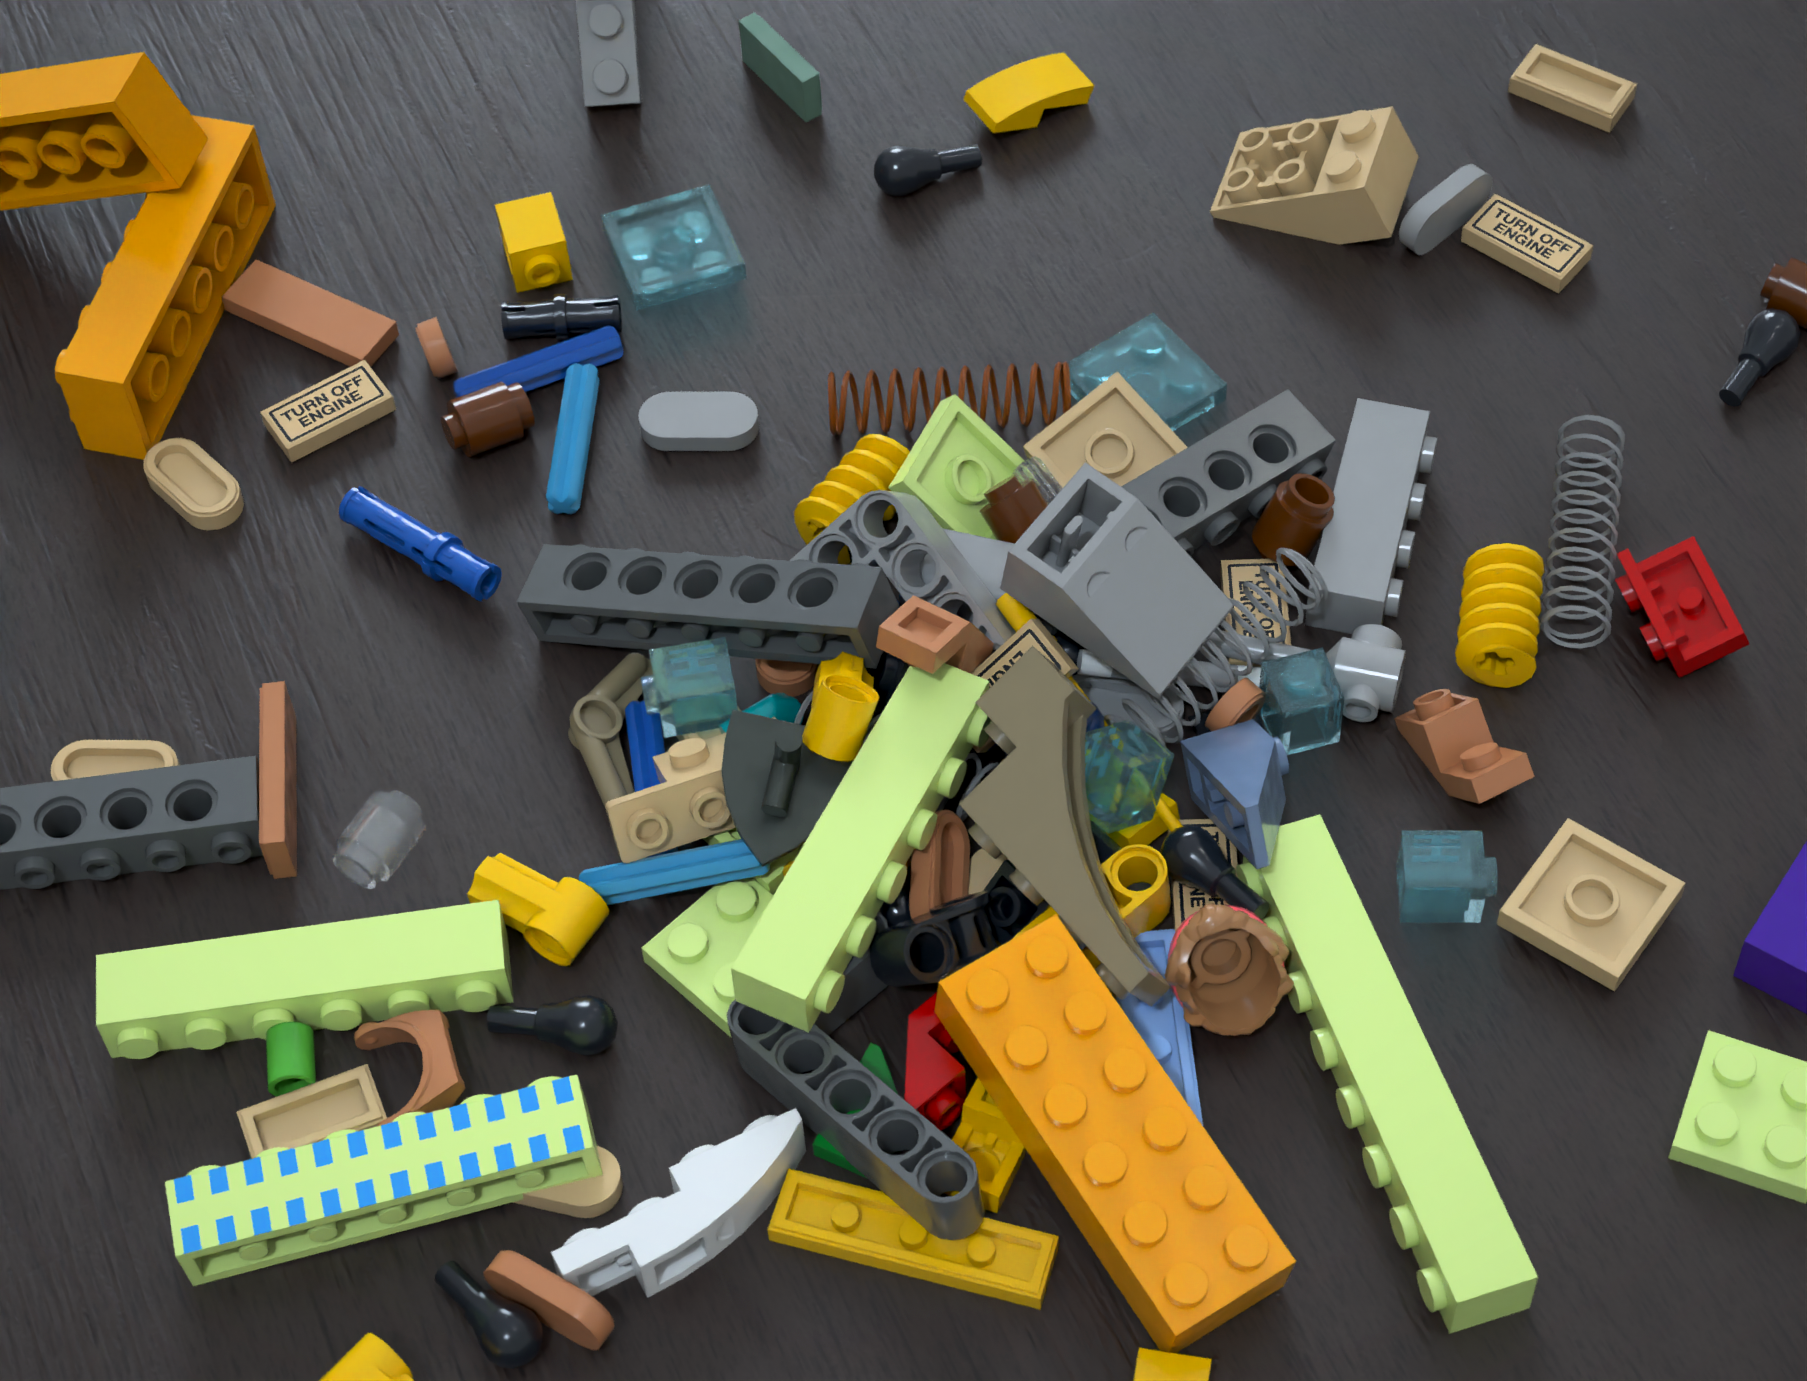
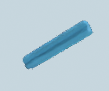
M574 363L566 370L546 492L548 509L555 514L564 512L572 515L580 508L600 382L597 376V368L590 363L585 365Z
M739 839L647 857L631 863L621 862L586 869L580 873L579 881L590 886L602 897L607 905L764 875L769 872L770 863L762 867L743 840Z

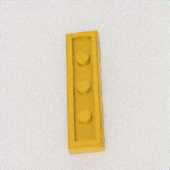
M790 1168L788 1169L767 1229L769 1241L1039 1310L1042 1307L1059 1249V1236L985 1217H983V1221L978 1229L965 1238L957 1240L940 1239L929 1233L884 1192Z

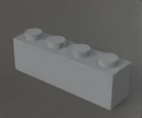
M1357 398L1333 491L1335 502L1332 506L1334 515L1330 523L1323 530L1314 565L1326 582L1328 598L1320 600V605L1316 609L1306 610L1305 625L1352 634L1361 625L1377 624L1383 626L1385 615L1397 617L1404 580L1395 579L1394 576L1397 567L1407 569L1409 567L1415 532L1406 530L1408 519L1420 520L1427 484L1417 483L1419 472L1431 474L1438 438L1427 436L1430 411ZM1313 575V577H1314V579H1315V581H1316V583H1317V585H1318V587H1319L1320 595H1322V594H1323L1322 587H1321L1320 583L1318 582V580L1316 579V577ZM1310 584L1309 591L1314 593V590ZM1308 597L1307 605L1315 602V599Z

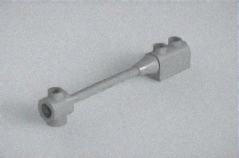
M942 528L997 601L1006 593L1000 589L1008 551L1014 543ZM929 553L924 556L919 566L920 577L926 585L933 579L936 571L935 562ZM899 593V603L902 606L906 601ZM963 603L957 611V616L973 623V613L970 607ZM1365 624L1358 626L1353 631L1351 638L1342 637L1327 653L1283 643L1269 642L1270 650L1268 657L1265 659H1252V663L1319 677L1324 685L1327 670L1330 677L1329 690L1332 697H1334L1335 689L1338 701H1340L1339 709L1341 713L1354 721L1369 722L1377 717L1378 710L1393 713L1402 680L1406 650L1401 649L1402 640L1393 630L1382 625ZM1222 631L1229 639H1231L1235 644L1238 645V643L1235 641V639L1231 636L1229 632ZM1215 632L1209 637L1225 657L1247 662L1244 655L1228 646ZM1239 634L1249 652L1258 655L1264 652L1265 647L1262 639ZM1206 643L1203 644L1211 654L1216 655Z

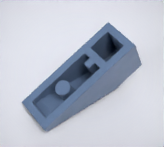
M1254 719L1181 740L1191 799L1256 869L1269 866L1286 802L1282 776L1289 773V762L1281 740L1278 737L1272 738Z

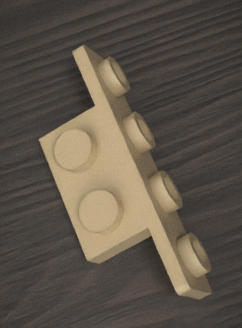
M726 733L705 740L689 738L675 743L669 748L668 752L652 757L658 780L661 784L610 800L606 803L605 809L622 862L631 863L735 828L726 805L721 774Z

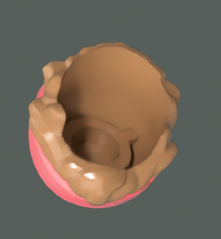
M1213 903L1206 904L1181 923L1170 943L1165 981L1171 985L1173 994L1184 1009L1185 1021L1191 1026H1202L1211 1033H1217L1222 1036L1251 1035L1254 1030L1262 1027L1266 1020L1274 1014L1275 1007L1281 1001V997L1290 993L1294 986V982L1287 975L1284 968V961L1287 959L1289 949L1284 944L1281 936L1269 928L1260 917L1243 907L1224 904L1215 905Z

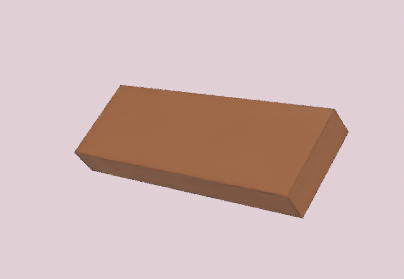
M257 259L221 297L225 311L350 367L363 360H366L369 366L372 367L399 335L396 321Z
M285 681L262 683V688H260L259 845L269 873L273 875L274 879L297 876L296 715Z

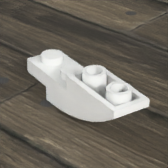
M794 1108L779 1116L767 1115L749 1124L743 1133L716 1146L703 1145L687 1153L680 1163L669 1168L674 1194L666 1198L654 1197L636 1205L629 1212L628 1216L601 1229L588 1228L571 1236L564 1243L563 1247L551 1252L557 1275L591 1296L636 1275L648 1298L680 1281L713 1259L742 1235L770 1206L782 1189L788 1169L795 1170L803 1158L806 1147L802 1118L797 1109Z

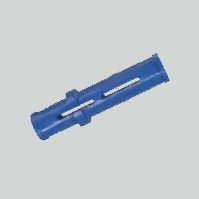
M358 486V489L352 488L342 499L339 507L341 520L361 529L386 546L421 565L422 572L435 581H449L478 601L489 599L497 590L502 576L501 568L464 548L462 540L450 532L437 533L405 512L371 494L362 486Z

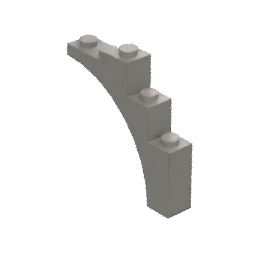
M576 0L585 107L641 103L635 0Z

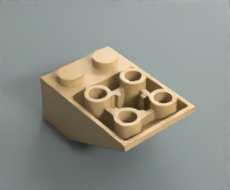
M1393 106L1368 111L1358 110L1350 114L1321 119H1306L1297 123L1268 128H1254L1249 131L1240 132L1210 212L1214 218L1338 245L1390 238L1419 156Z

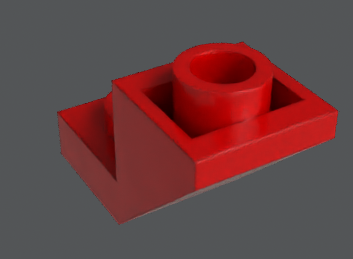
M936 992L908 1015L904 1100L941 1131L950 1126L962 1112L963 1103L966 1100L965 1068L950 1055L958 1052L960 1049L935 1013Z

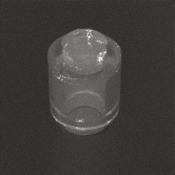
M393 790L390 793L383 791L374 792L337 839L336 845L338 850L332 856L334 865L350 881L367 889L375 888L380 881L389 880L426 832L425 823L421 818L422 809L411 797L400 791Z

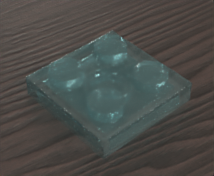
M710 184L601 215L604 234L636 311L747 279L745 262Z
M1155 313L1148 315L1067 362L1069 364L1071 395L1078 402L1115 372H1118L1172 431L1226 400L1227 384Z

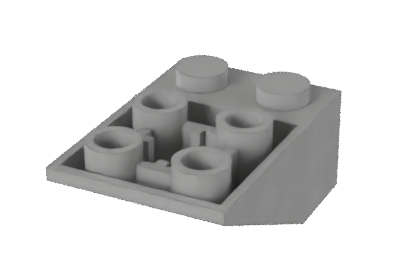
M1087 463L1082 465L1008 551L1000 586L1001 590L1157 699L1162 696L1234 606L1138 498Z

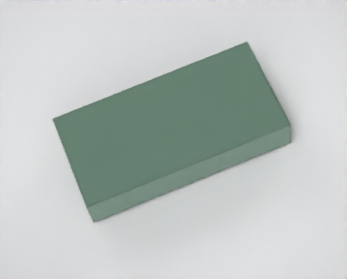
M755 12L739 20L743 62L805 122L821 115L822 101L819 72Z

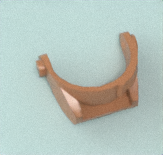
M440 1010L413 1011L379 1023L367 1022L362 1024L354 1033L355 1044L359 1049L372 1050L398 1042H409L419 1045L422 1051L423 1072L416 1092L405 1107L396 1114L381 1121L377 1126L391 1123L395 1118L406 1113H430L453 1107L456 1100L465 1090V1084L459 1073L448 1031L450 1027L449 1022Z

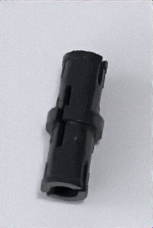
M554 294L552 300L531 302L506 301L501 304L504 339L525 338L529 336H556L558 341L569 340L570 335L588 333L608 325L613 326L618 333L622 332L619 295L567 299V294Z

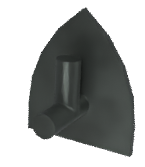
M732 709L725 737L721 770L725 800L740 838L763 867L796 850L806 842L853 761L845 762L828 759L808 749L802 741L805 725Z

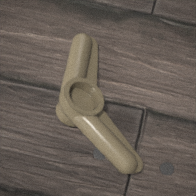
M640 653L628 654L586 696L577 701L569 718V740L580 750L604 807L610 800L634 793L619 740V731L625 718L626 706L630 702L638 700L656 673L655 664Z

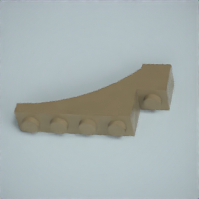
M1032 646L975 702L992 720L984 729L985 732L1008 756L959 805L975 822L968 829L972 838L994 859H997L1003 853L1017 868L1009 875V878L1017 888L1036 905L1045 899L1057 912L1059 919L1081 951L1087 946L1102 962L1095 971L1104 984L1121 1000L1132 994L1149 1006H1152L1171 987L1143 953L1122 918L1102 872L1090 825L1085 786V736L1087 718L1097 708L1054 663Z

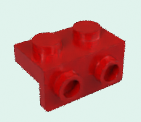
M1694 536L1638 563L1635 562L1628 548L1617 553L1626 574L1615 580L1632 613L1641 608L1645 609L1651 622L1639 628L1656 662L1669 657L1680 678L1749 645V641Z

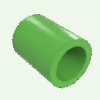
M283 1022L269 1028L266 1032L269 1093L278 1097L316 1083L314 1030L309 1025L301 1022Z

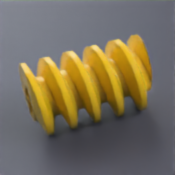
M868 434L862 437L857 442L854 450L843 456L839 466L832 468L827 473L824 481L812 489L809 497L798 503L794 511V520L798 532L806 545L863 495L876 490L891 491L888 487L910 451L894 439L881 434ZM890 505L884 512L883 521L891 520L895 516L896 509L893 505ZM847 545L843 546L839 552L838 564L846 565L850 563V554L848 552L850 549Z
M1511 543L1493 544L1477 550L1467 559L1463 569L1464 584L1461 588L1462 603L1459 608L1460 623L1457 628L1458 643L1455 648L1456 663L1462 672L1478 683L1490 687L1510 688L1521 685L1532 678L1537 668L1535 656L1538 653V642L1536 637L1540 632L1538 616L1542 608L1540 596L1543 593V584L1541 578L1545 568L1543 558L1536 551L1523 545Z

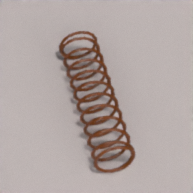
M1058 361L1055 364L1050 417L1046 404L1041 369L1037 362L1031 367L1026 416L1016 365L1011 363L1008 366L1003 418L993 367L988 364L984 369L980 418L984 422L989 379L997 422L1003 429L1007 426L1009 419L1012 380L1020 420L1026 428L1032 421L1036 380L1043 418L1048 426L1055 421L1059 380L1063 396V413L1071 408L1069 364L1066 361L1063 363ZM965 365L960 373L958 397L964 402L966 380L971 410L978 415L969 367ZM943 366L937 372L933 413L940 403L942 379L946 398L952 396L948 374ZM918 367L914 371L909 417L900 372L896 368L891 371L886 419L878 377L873 369L867 373L863 415H861L854 376L850 370L845 372L842 380L838 417L835 374L830 371L828 374V401L831 434L833 436L836 434L840 436L844 430L848 380L851 387L858 430L863 435L867 431L872 381L881 428L886 434L891 428L895 379L905 429L910 433L914 428L918 381H920L928 423L932 415L922 369Z

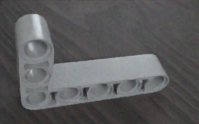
M886 490L868 492L789 560L804 559L815 563L838 564L839 552L843 546L847 545L852 553V564L862 563L874 567H882L888 579L906 602L914 595L957 615L960 606L966 603L973 613L972 624L994 643L992 654L1016 633L997 608L996 599L926 506L916 496L908 493ZM893 505L898 513V524L893 533L888 535L883 527V516L886 509ZM929 553L935 562L936 571L933 579L926 585L920 577L919 566L924 556Z

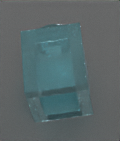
M725 637L649 650L653 675L641 677L647 715L660 713L664 738L719 729L720 724L730 719L732 709L738 711Z
M1323 647L1261 662L1259 688L1265 692L1266 699L1259 712L1268 734L1272 738L1278 737L1281 740L1286 754L1290 755L1338 743L1340 740L1345 697Z
M1130 720L1086 732L1085 786L1089 817L1101 830L1108 834L1153 819L1175 756L1174 753Z
M1465 830L1401 831L1396 863L1400 923H1480L1485 897H1495L1497 893V862L1495 857H1485L1483 832Z

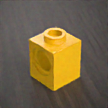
M551 192L495 205L502 244L517 293L573 280L566 239Z

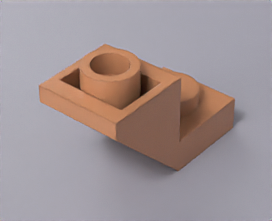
M913 595L879 626L876 648L931 674H934L944 663L972 673L992 654L994 643L970 621Z
M1439 689L1418 697L1413 702L1415 709L1394 718L1399 732L1449 796L1480 804L1535 777L1525 752L1499 747L1497 743L1493 742L1478 698L1453 694L1449 689Z

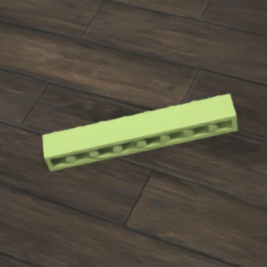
M1321 815L1279 826L1270 865L1256 869L1244 856L1243 864L1236 866V874L1240 880L1270 904V908L1262 920L1269 928L1281 936L1284 944L1289 949L1284 966L1287 970V975L1294 982L1291 992L1288 993L1290 1003L1297 1014L1306 1013L1313 1028V1031L1310 1032V1041L1315 1059L1323 1071L1331 1069L1339 1086L1336 1089V1100L1341 1117L1349 1129L1358 1128L1366 1146L1362 1150V1156L1367 1175L1372 1185L1376 1189L1384 1187L1393 1206L1389 1210L1393 1233L1400 1247L1403 1250L1411 1248L1421 1269L1417 1271L1418 1286L1427 1308L1431 1312L1440 1311L1450 1334L1529 1309L1538 1276Z

